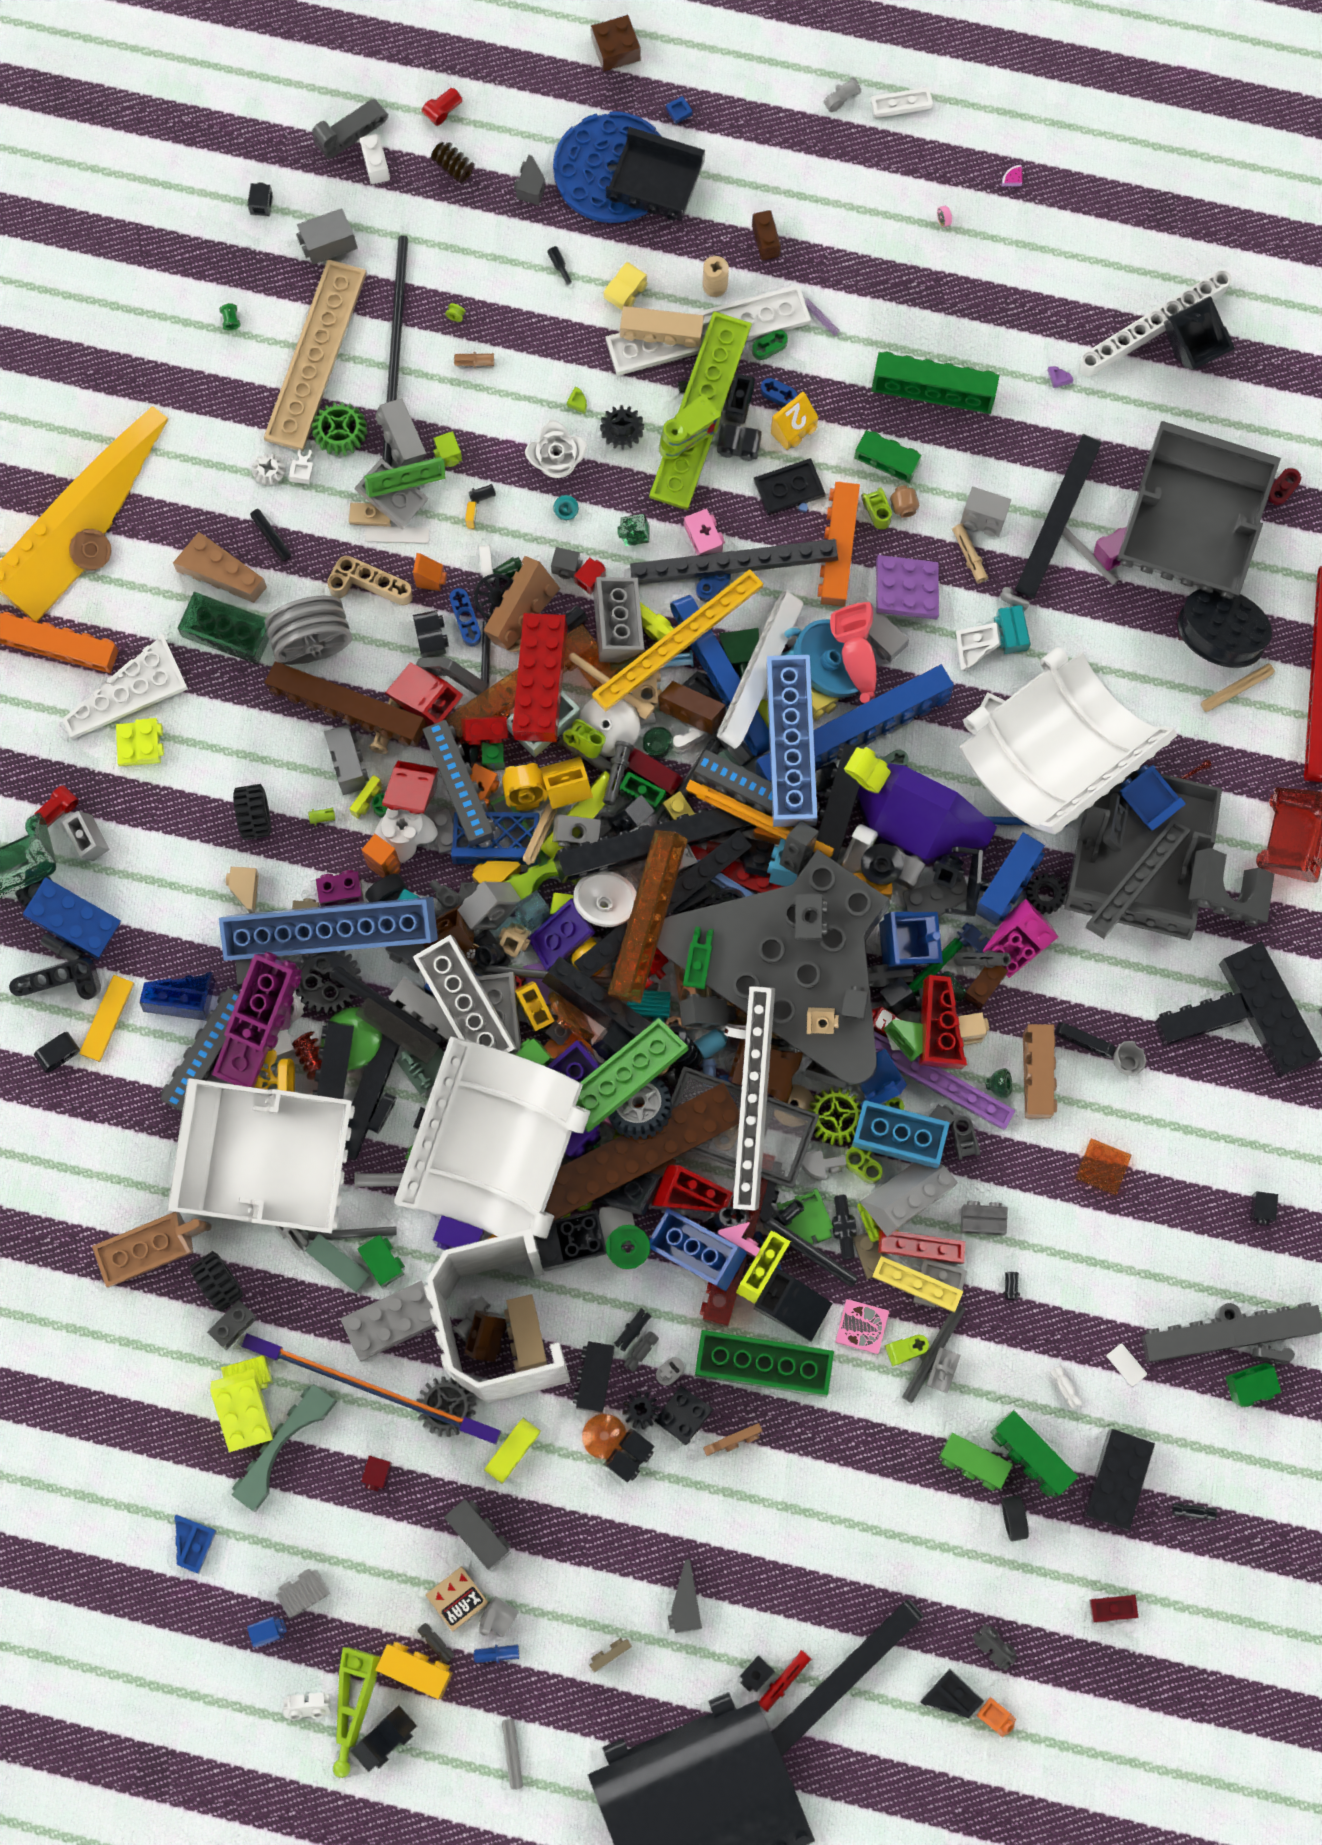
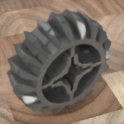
M442 1376L441 1384L434 1378V1387L427 1383L425 1386L429 1391L427 1393L424 1390L420 1391V1394L425 1396V1398H417V1402L429 1405L431 1397L437 1392L439 1401L433 1408L440 1410L443 1407V1396L448 1404L452 1403L449 1407L451 1415H454L455 1408L464 1403V1411L460 1418H469L468 1414H476L475 1410L470 1409L471 1406L477 1405L476 1401L469 1402V1399L475 1395L473 1393L466 1394L468 1390L464 1387L461 1388L458 1382L455 1385L452 1377L449 1383H447L446 1377ZM443 1389H454L462 1396L449 1399L444 1394ZM425 1414L418 1417L419 1421L427 1420L422 1425L424 1428H427L430 1424L432 1425L429 1430L431 1434L435 1432L436 1428L438 1429L439 1437H442L443 1430H446L447 1437H451V1430L453 1429L456 1435L460 1434L457 1426L438 1424L431 1419V1416Z

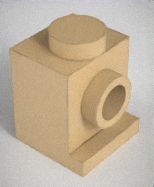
M808 1008L807 1034H834L835 1028H839V1015H835V1008ZM824 1019L827 1024L820 1025L819 1020Z

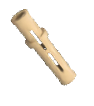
M964 524L954 526L952 531L967 560V568L971 569L976 583L979 584L986 581L989 577L982 565L983 560L978 556Z

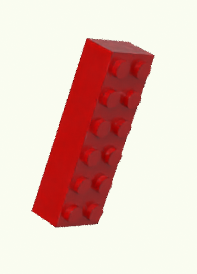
M523 614L512 726L515 740L557 742L568 627L566 615Z

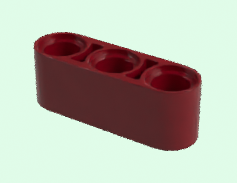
M636 748L630 752L628 759L629 767L625 771L631 772L665 790L666 796L669 798L675 794L684 781L679 774Z

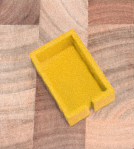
M394 1642L393 1645L387 1644L376 1671L436 1699H442L453 1672L449 1671L450 1666L440 1661H436L435 1664L428 1661L429 1656L418 1651L412 1654L407 1651L409 1647L399 1642Z

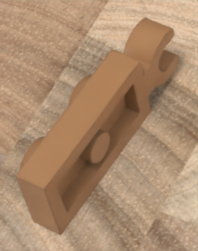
M759 1423L703 1447L706 1457L723 1449H726L727 1452L738 1448V1443L744 1440L750 1443L759 1439L758 1434L762 1433Z

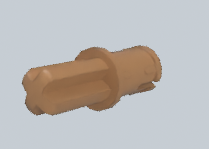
M473 352V354H455L454 365L474 366V368L476 366H494V353L476 354V352Z

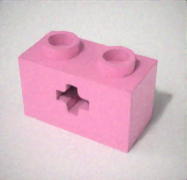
M707 509L684 517V527L697 555L723 552V544H725L722 533H718L715 528L717 523L714 515H710Z

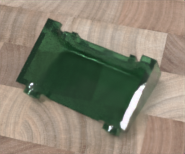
M37 813L26 820L25 829L29 835L0 847V898L48 877L56 870V858L47 823L41 813Z

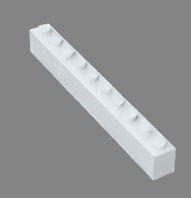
M749 987L733 1200L734 1209L757 1210L759 1208L775 988Z

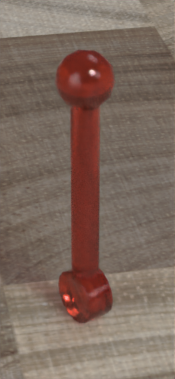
M1205 760L1199 767L1177 778L1186 779L1204 768L1208 769L1211 766V761Z

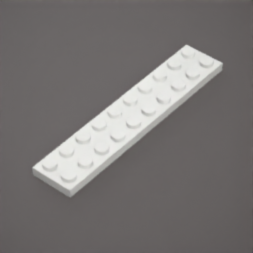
M799 285L692 313L704 315L701 345L713 311L752 323L747 341L764 337L776 330L786 331L811 324ZM620 333L605 337L617 376L697 355L701 348L697 346L690 348L680 344L667 345L664 342L648 343L639 339L626 340L620 337Z

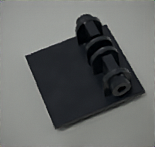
M680 1386L660 1412L659 1419H655L654 1422L676 1437L682 1444L687 1445L714 1409Z

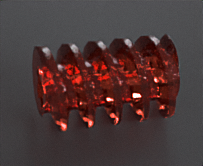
M314 1031L301 1035L292 1043L294 1050H296V1057H300L299 1063L304 1065L303 1071L308 1072L306 1075L308 1080H314L316 1069L321 1067V1060L317 1059L319 1047L322 1046L314 1045L318 1042V1038H310L315 1033Z

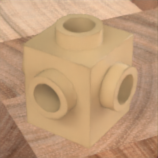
M512 922L508 928L503 927L498 937L501 939L499 944L503 947L506 954L517 958L521 951L525 952L531 942L528 937L531 932L526 930L523 925Z

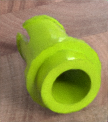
M333 807L316 811L312 809V811L308 812L310 824L317 825V823L335 821Z

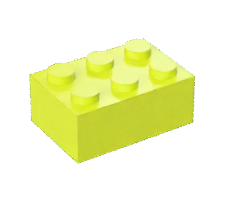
M255 1369L211 1381V1396L229 1452L273 1440V1427Z

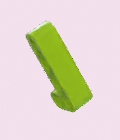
M894 1097L884 1104L889 1107L897 1105L898 1109L904 1110L905 1107L904 1102L898 1097ZM851 1146L845 1156L846 1167L868 1184L877 1183L882 1176L883 1170L881 1165L870 1157L873 1152ZM857 1155L860 1158V1163L852 1164L849 1161V1156ZM868 1168H874L876 1169L878 1176L875 1178H870L867 1175L866 1170Z

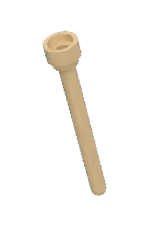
M571 653L569 655L570 661L603 685L610 680V678L577 654ZM630 693L623 698L637 708L639 716L644 720H647L655 709V706L650 702H641Z

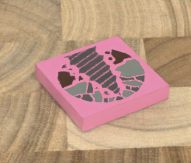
M846 1299L835 1343L878 1354L889 1311Z

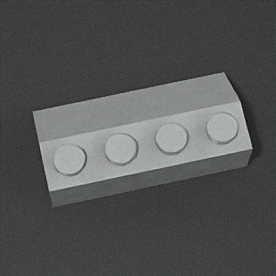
M596 577L593 595L599 662H621L644 652L638 578Z
M913 1163L862 1199L860 1203L888 1237L947 1194L958 1182L942 1164L935 1169Z

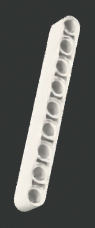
M1226 270L1215 272L1090 349L1082 356L1079 365L1080 373L1088 377L1093 376L1166 331L1164 321L1168 320V316L1172 315L1168 311L1176 313L1190 306L1185 301L1194 304L1208 296H1211L1213 301L1227 292L1232 280L1231 274ZM1152 321L1158 322L1159 325L1153 324ZM1136 331H1139V332H1141L1143 335H1138V334H1136L1135 332H1136ZM1119 342H1125L1126 345H1121ZM1102 352H1108L1110 355H1104ZM1085 362H1091L1093 366H1089Z
M787 590L780 594L718 730L717 737L734 749L745 738L767 688V656H781L788 640L784 633L789 628H793L803 606V602Z

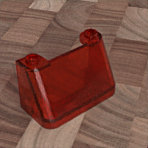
M1275 787L1274 794H1271L1269 800L1270 807L1275 812L1267 850L1263 849L1261 853L1257 854L1256 864L1259 868L1274 874L1317 883L1322 868V791Z

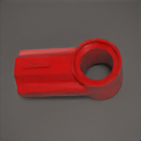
M451 87L436 100L430 99L422 108V113L435 126H439L446 120L448 113L463 102V99L459 92Z
M64 785L55 789L50 796L51 799L34 813L47 828L63 813L71 812L79 803V800Z

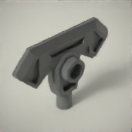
M434 879L429 886L436 892L435 896L444 909L435 911V918L462 905L464 899L471 896L477 890L476 887L479 883H461L460 893H457L446 885L441 886Z

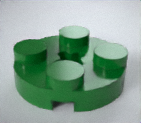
M635 1225L619 1226L607 1238V1256L619 1268H637L646 1261L650 1254L651 1246L648 1236L644 1230ZM626 1240H630V1243L635 1246L630 1253H626V1250L622 1249V1245L626 1244Z

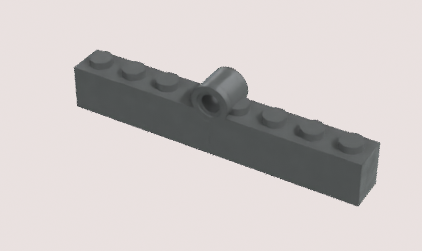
M1311 1302L1298 1304L1297 1309L1290 1310L1289 1306L1276 1308L1274 1313L1261 1310L1254 1312L1255 1316L1246 1317V1313L1241 1314L1237 1305L1227 1303L1216 1310L1215 1318L1211 1319L1209 1324L1196 1321L1189 1323L1190 1327L1181 1328V1324L1169 1326L1168 1331L1160 1332L1159 1328L1146 1330V1334L1141 1336L1145 1361L1150 1363L1322 1333V1319L1319 1306H1311ZM1225 1311L1230 1312L1231 1320L1226 1319Z

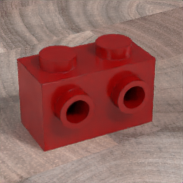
M507 717L461 718L462 739L469 741V744H481V740H489L490 743H501L502 739L508 738Z

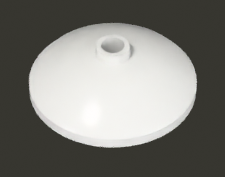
M591 699L584 706L579 716V719L604 734L606 741L599 754L601 756L614 757L616 741H625L634 745L639 737L641 727L639 714L636 708L624 699L620 700L606 712L594 699ZM605 721L610 723L608 728L603 727Z
M604 871L583 877L575 887L573 901L578 913L588 922L602 927H614L624 924L632 917L638 905V896L635 888L626 878L613 872Z

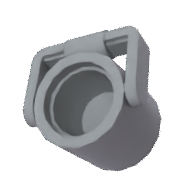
M495 1596L485 1608L480 1619V1634L485 1636L493 1630L503 1637L513 1624L518 1610Z

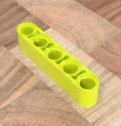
M604 771L590 787L593 798L577 802L566 815L593 819L605 805L603 798L610 774ZM614 779V782H613L612 790H614V786H615V783H616V780H615V779ZM574 827L572 835L577 838L581 832L578 828ZM553 830L545 838L541 850L551 859L555 857L558 850L564 848L558 846V842H552Z

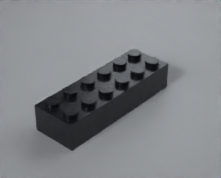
M1262 941L1224 958L1219 963L1233 993H1240L1248 1014L1247 1020L1279 1079L1318 1061L1322 1057L1321 1051Z

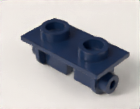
M967 922L962 927L964 932H957L960 936L958 940L967 948L969 945L973 947L976 953H984L982 950L990 939L985 937L980 942L978 939L983 933L972 923L969 924Z

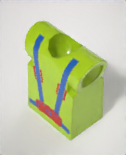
M702 394L677 413L673 419L665 422L659 443V452L665 459L671 460L679 457L683 451L691 449L717 432L722 415L705 394Z

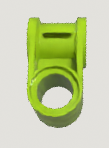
M880 487L877 491L867 495L863 493L861 495L862 502L873 525L880 530L888 528L891 523L892 510L884 490ZM879 515H884V516H886L887 518H885V519H880L878 516H879Z
M576 719L572 723V727L563 733V739L568 745L589 758H597L606 741L603 733L592 728L581 719Z
M914 1335L884 1346L893 1367L923 1355L928 1350L929 1342L923 1335ZM915 1339L924 1343V1346L921 1347L922 1351H919L918 1348H913L912 1345L915 1344Z

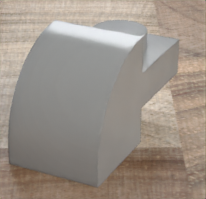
M822 1151L808 1152L805 1154L801 1167L810 1177L825 1180V1171L829 1170L830 1174L842 1172V1168L846 1167V1158L841 1156L823 1159Z

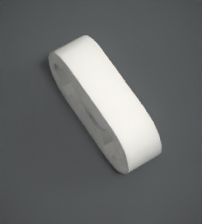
M490 545L479 546L483 578L493 574ZM494 578L488 579V583H494Z

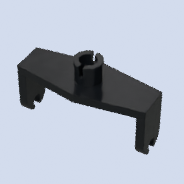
M952 847V852L972 855L967 883L966 910L945 908V913L973 917L976 914L979 892H985L988 886L984 884H989L987 878H981L983 850Z

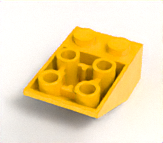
M580 756L540 767L543 771L542 776L552 809L593 798L585 767Z

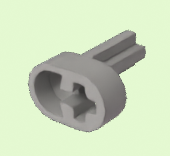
M670 1358L661 1365L656 1372L658 1383L663 1386L673 1384L684 1372L683 1362L679 1358ZM673 1363L676 1365L680 1372L676 1373L669 1364Z

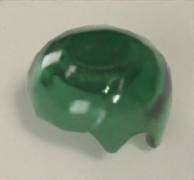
M653 727L643 737V749L653 758H663L669 755L674 747L673 736L664 727Z

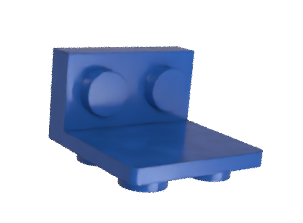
M886 1049L876 1052L877 1070L874 1076L867 1083L859 1085L865 1094L863 1101L882 1104L900 1095L907 1086Z

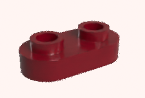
M1294 468L1285 469L1273 483L1268 500L1274 505L1284 504L1301 482L1300 472ZM1286 479H1291L1292 483L1287 482ZM1274 494H1279L1281 498L1275 497Z

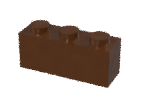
M672 681L659 695V711L711 735L719 728L726 715L725 704L675 681Z

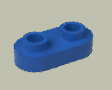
M724 574L723 577L717 575L704 577L696 586L697 597L705 602L713 599L729 584L731 574ZM704 587H709L710 590H709V591H704L703 588H704Z

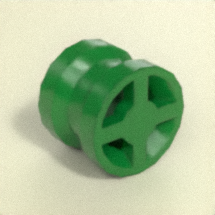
M385 793L376 795L372 800L374 812L380 818L384 817L388 807L382 806Z

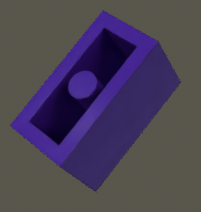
M441 1215L433 1242L437 1244L436 1248L445 1251L480 1242L483 1238L484 1230Z

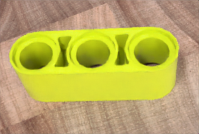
M522 1418L492 1457L484 1471L503 1484L539 1436L541 1430L525 1418Z

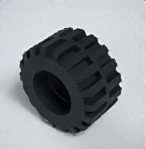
M255 784L235 788L233 792L234 809L239 833L243 840L270 836L271 818L263 786Z
M211 1251L190 1266L193 1278L216 1310L222 1312L243 1297L240 1285L216 1252Z

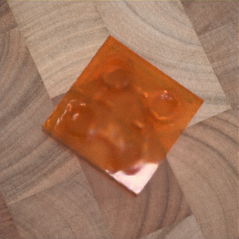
M554 991L548 995L551 1003L550 1009L558 1016L557 1022L562 1028H569L578 1038L582 1036L589 1041L595 1036L580 1009Z
M1091 1138L1075 1180L1116 1196L1132 1155Z

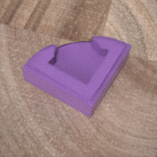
M1056 366L1048 367L1047 371L1053 388L1073 383V377L1069 372Z

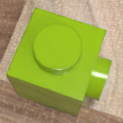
M453 431L434 437L436 449L433 452L435 458L441 457L444 459L445 467H453L462 461L461 451Z

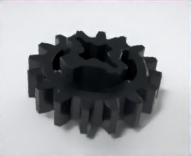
M620 405L619 410L613 406L612 413L609 411L605 412L606 417L601 418L600 431H603L601 433L602 439L607 438V445L612 442L613 448L621 445V449L624 450L625 445L632 448V442L639 443L638 437H643L642 430H644V424L642 423L643 417L638 416L637 410L631 412V406L624 409L623 405Z

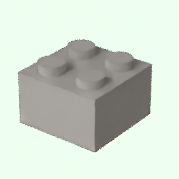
M972 486L960 524H964L965 528L969 530L976 529L988 536L999 537L1012 499Z
M484 881L476 887L477 890L471 896L464 899L458 911L470 929L497 930L523 901L510 882Z

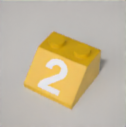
M804 392L800 393L772 416L771 434L786 450L792 446H798L805 435H811L818 427V416Z

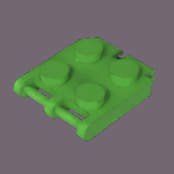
M814 1188L813 1192L803 1196H794L795 1199L803 1204L804 1211L797 1215L790 1225H785V1227L811 1245H814L812 1240L814 1236L817 1243L832 1238L830 1230L833 1229V1225L818 1189ZM815 1196V1198L802 1203V1200ZM795 1199L782 1204L781 1202L776 1203L778 1211L784 1210L783 1208L789 1206Z

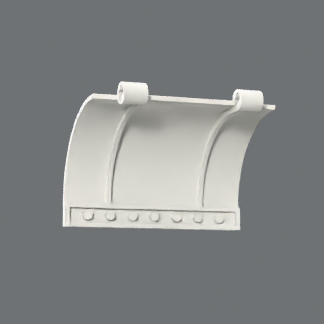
M1059 647L1053 649L1040 660V665L1044 670L1040 675L991 713L980 706L964 718L965 727L974 735L959 746L970 768L997 801L1025 823L1053 834L1062 831L1064 826L1077 819L1080 813L1093 806L1095 801L1108 794L1110 789L1123 782L1125 777L1138 770L1140 765L1154 757L1156 752L1169 745L1171 740L1177 736L1173 728L1164 726L1154 727L1140 720L1124 708L1098 679L1083 652H1080L1068 661L1066 653Z
M450 1036L394 1203L399 1206L422 1209L481 1228L498 1237L531 1229L533 1235L547 1238L554 1216L545 1212V1208L572 1131L577 1133L584 1132L590 1115L589 1110L576 1106L583 1084L560 1072L520 1056Z

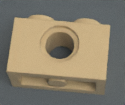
M983 1012L957 1016L959 1018V1029L963 1044L982 1043L987 1035V1031H989V1023L987 1018L983 1017Z

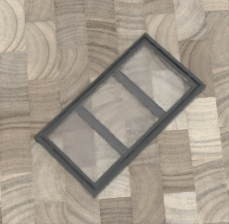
M684 1066L671 1099L672 1109L724 1082L740 1112L742 1087ZM767 1096L761 1178L791 1189L796 1186L795 1182L817 1124L818 1114ZM739 1125L689 1150V1152L736 1168Z

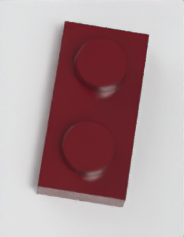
M1136 1595L1089 1599L1092 1623L1139 1618Z

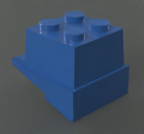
M890 912L884 915V920L879 922L883 965L905 966L943 963L938 912Z

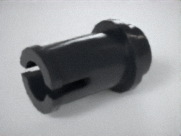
M492 484L478 489L472 488V491L468 492L471 502H476V504H479V501L496 496Z
M1005 1272V1291L1003 1292L1005 1300H1018V1296H1020V1292H1018V1272Z

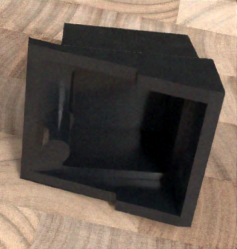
M1211 296L1168 316V320L1164 321L1176 360L1183 362V366L1194 370L1235 349Z

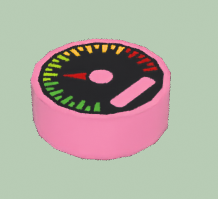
M947 206L938 207L937 217L942 227L950 226L952 223L950 209Z

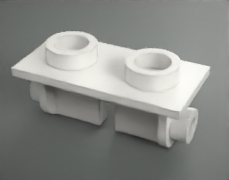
M325 1692L309 1694V1702H305L304 1694L289 1695L288 1698L283 1699L284 1707H282L285 1718L299 1720L302 1717L308 1716L322 1718L325 1715H330V1694L325 1695Z

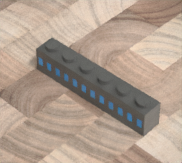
M444 720L423 728L425 739L470 847L494 839L493 831L496 830L492 818L487 819L485 812H488V808L484 799L479 800L477 794L480 793L477 782H472L469 776L473 773L469 763H464L461 757L465 754L461 744L456 745L454 738L457 735L453 725L449 726L447 721Z
M705 750L693 774L696 782L701 785H709L715 788L714 790L725 795L727 794L735 800L773 817L770 781Z
M228 988L226 992L223 991L217 1000V1007L207 1015L206 1025L196 1033V1041L192 1048L188 1047L185 1051L184 1061L181 1066L178 1065L172 1073L173 1079L170 1084H166L160 1094L162 1096L160 1099L163 1103L182 1113L187 1079L204 1081L209 1079L225 1042L226 1036L224 1033L227 1022L232 1015L239 993Z

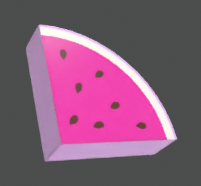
M1021 165L1013 166L1006 171L1003 176L1002 187L1022 186Z

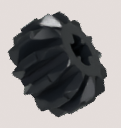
M637 1391V1399L630 1394L628 1397L632 1403L627 1401L623 1403L625 1407L629 1408L622 1411L623 1415H630L626 1418V1423L628 1424L634 1420L632 1425L634 1429L637 1428L638 1423H641L642 1430H645V1422H648L652 1427L654 1423L650 1418L659 1419V1415L653 1412L659 1411L660 1406H652L656 1403L657 1399L654 1397L648 1401L650 1397L649 1392H646L644 1398H642L641 1392ZM640 1405H644L647 1411L646 1414L642 1413V1416H639L636 1410L637 1407L640 1408Z

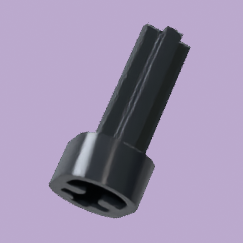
M724 1207L717 1211L714 1217L707 1220L708 1222L704 1224V1228L714 1232L719 1228L725 1229L746 1223L747 1213L744 1209Z

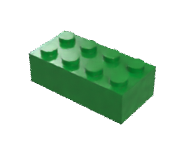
M1015 1410L1008 1413L990 1431L993 1435L991 1439L1000 1448L1004 1446L1009 1451L1007 1456L1015 1464L1019 1462L1025 1468L1023 1472L1032 1481L1036 1479L1041 1485L1039 1489L1047 1497L1052 1496L1055 1498L1060 1496L1079 1477Z

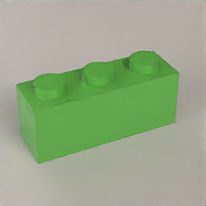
M953 1432L949 1435L938 1457L943 1460L942 1465L952 1470L955 1467L962 1470L963 1476L973 1481L975 1478L983 1481L982 1486L992 1491L995 1488L998 1490L1002 1488L1013 1465Z

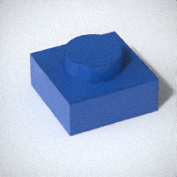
M683 96L666 104V110L675 124L693 115L692 109Z

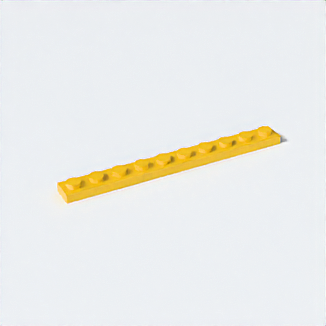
M749 569L592 693V698L605 712L608 711L763 588L764 583Z

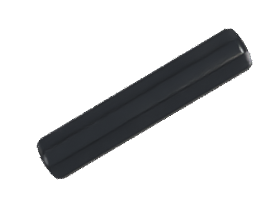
M260 509L252 511L250 513L251 518L282 561L291 557L289 550Z

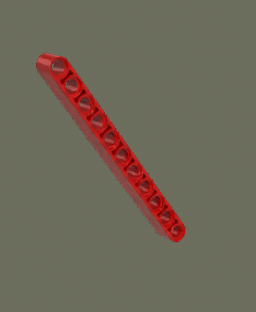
M1319 566L1316 583L1304 780L1322 783V566Z

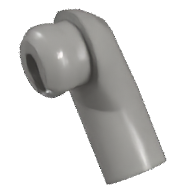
M1010 587L1002 589L1000 597L1003 601L1012 606L1022 605L1023 610H1027L1029 606L1028 600L1013 595V589Z

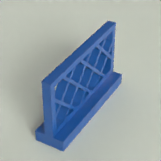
M454 812L453 846L451 849L453 864H484L487 861L519 862L521 865H527L523 861L527 848H524L520 843L527 836L530 839L533 835L531 833L535 832L539 823V813L485 812L487 819L492 818L495 827L497 826L503 832L496 840L491 839L492 844L485 848L480 845H476V847H470V845L467 847H457L458 841L463 836L466 837L464 830L458 825L459 818L457 813ZM504 819H511L514 824L507 830L499 824ZM525 819H534V825L528 831L521 825ZM517 826L524 832L518 840L509 834ZM507 836L513 844L508 848H503L499 842ZM538 856L535 862L530 865H538Z

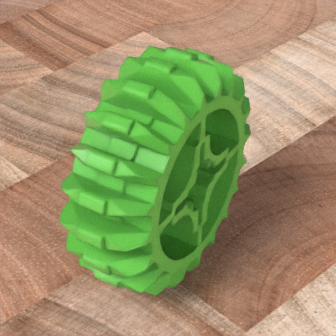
M333 402V407L325 406L326 411L319 409L320 416H315L314 421L316 423H312L314 430L312 434L316 444L320 445L322 451L327 449L329 455L334 451L338 457L340 452H343V455L346 456L348 450L354 454V447L360 449V442H365L364 435H367V422L357 407L353 409L351 404L345 407L344 402L337 406ZM354 422L356 424V428L354 433L351 434L349 429L351 428V424ZM327 424H329V426H330V430L328 431L329 434H328L327 436H325V435H324V429H325V426H326Z

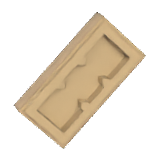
M350 503L349 524L391 526V520L373 504Z

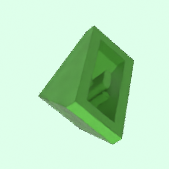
M894 1019L884 1028V1031L911 1062L922 1053L923 1024Z

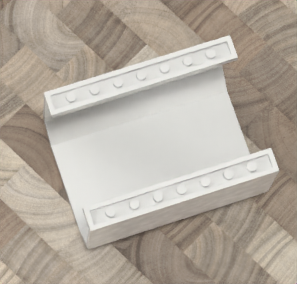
M531 1229L445 1250L427 1278L428 1285L425 1286L427 1299L433 1305L430 1313L432 1321L439 1330L435 1334L438 1345H440V1348L445 1353L441 1354L443 1367L455 1383L458 1382L462 1388H466L469 1392L487 1403L570 1382L565 1358L559 1343L550 1345L554 1360L553 1364L479 1383L463 1374L446 1301L462 1277L529 1260L535 1276L544 1275Z

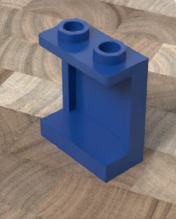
M1154 764L1151 766L1144 765L1137 771L1138 776L1133 780L1128 778L1120 785L1122 789L1118 791L1150 831H1153L1186 804L1159 774Z

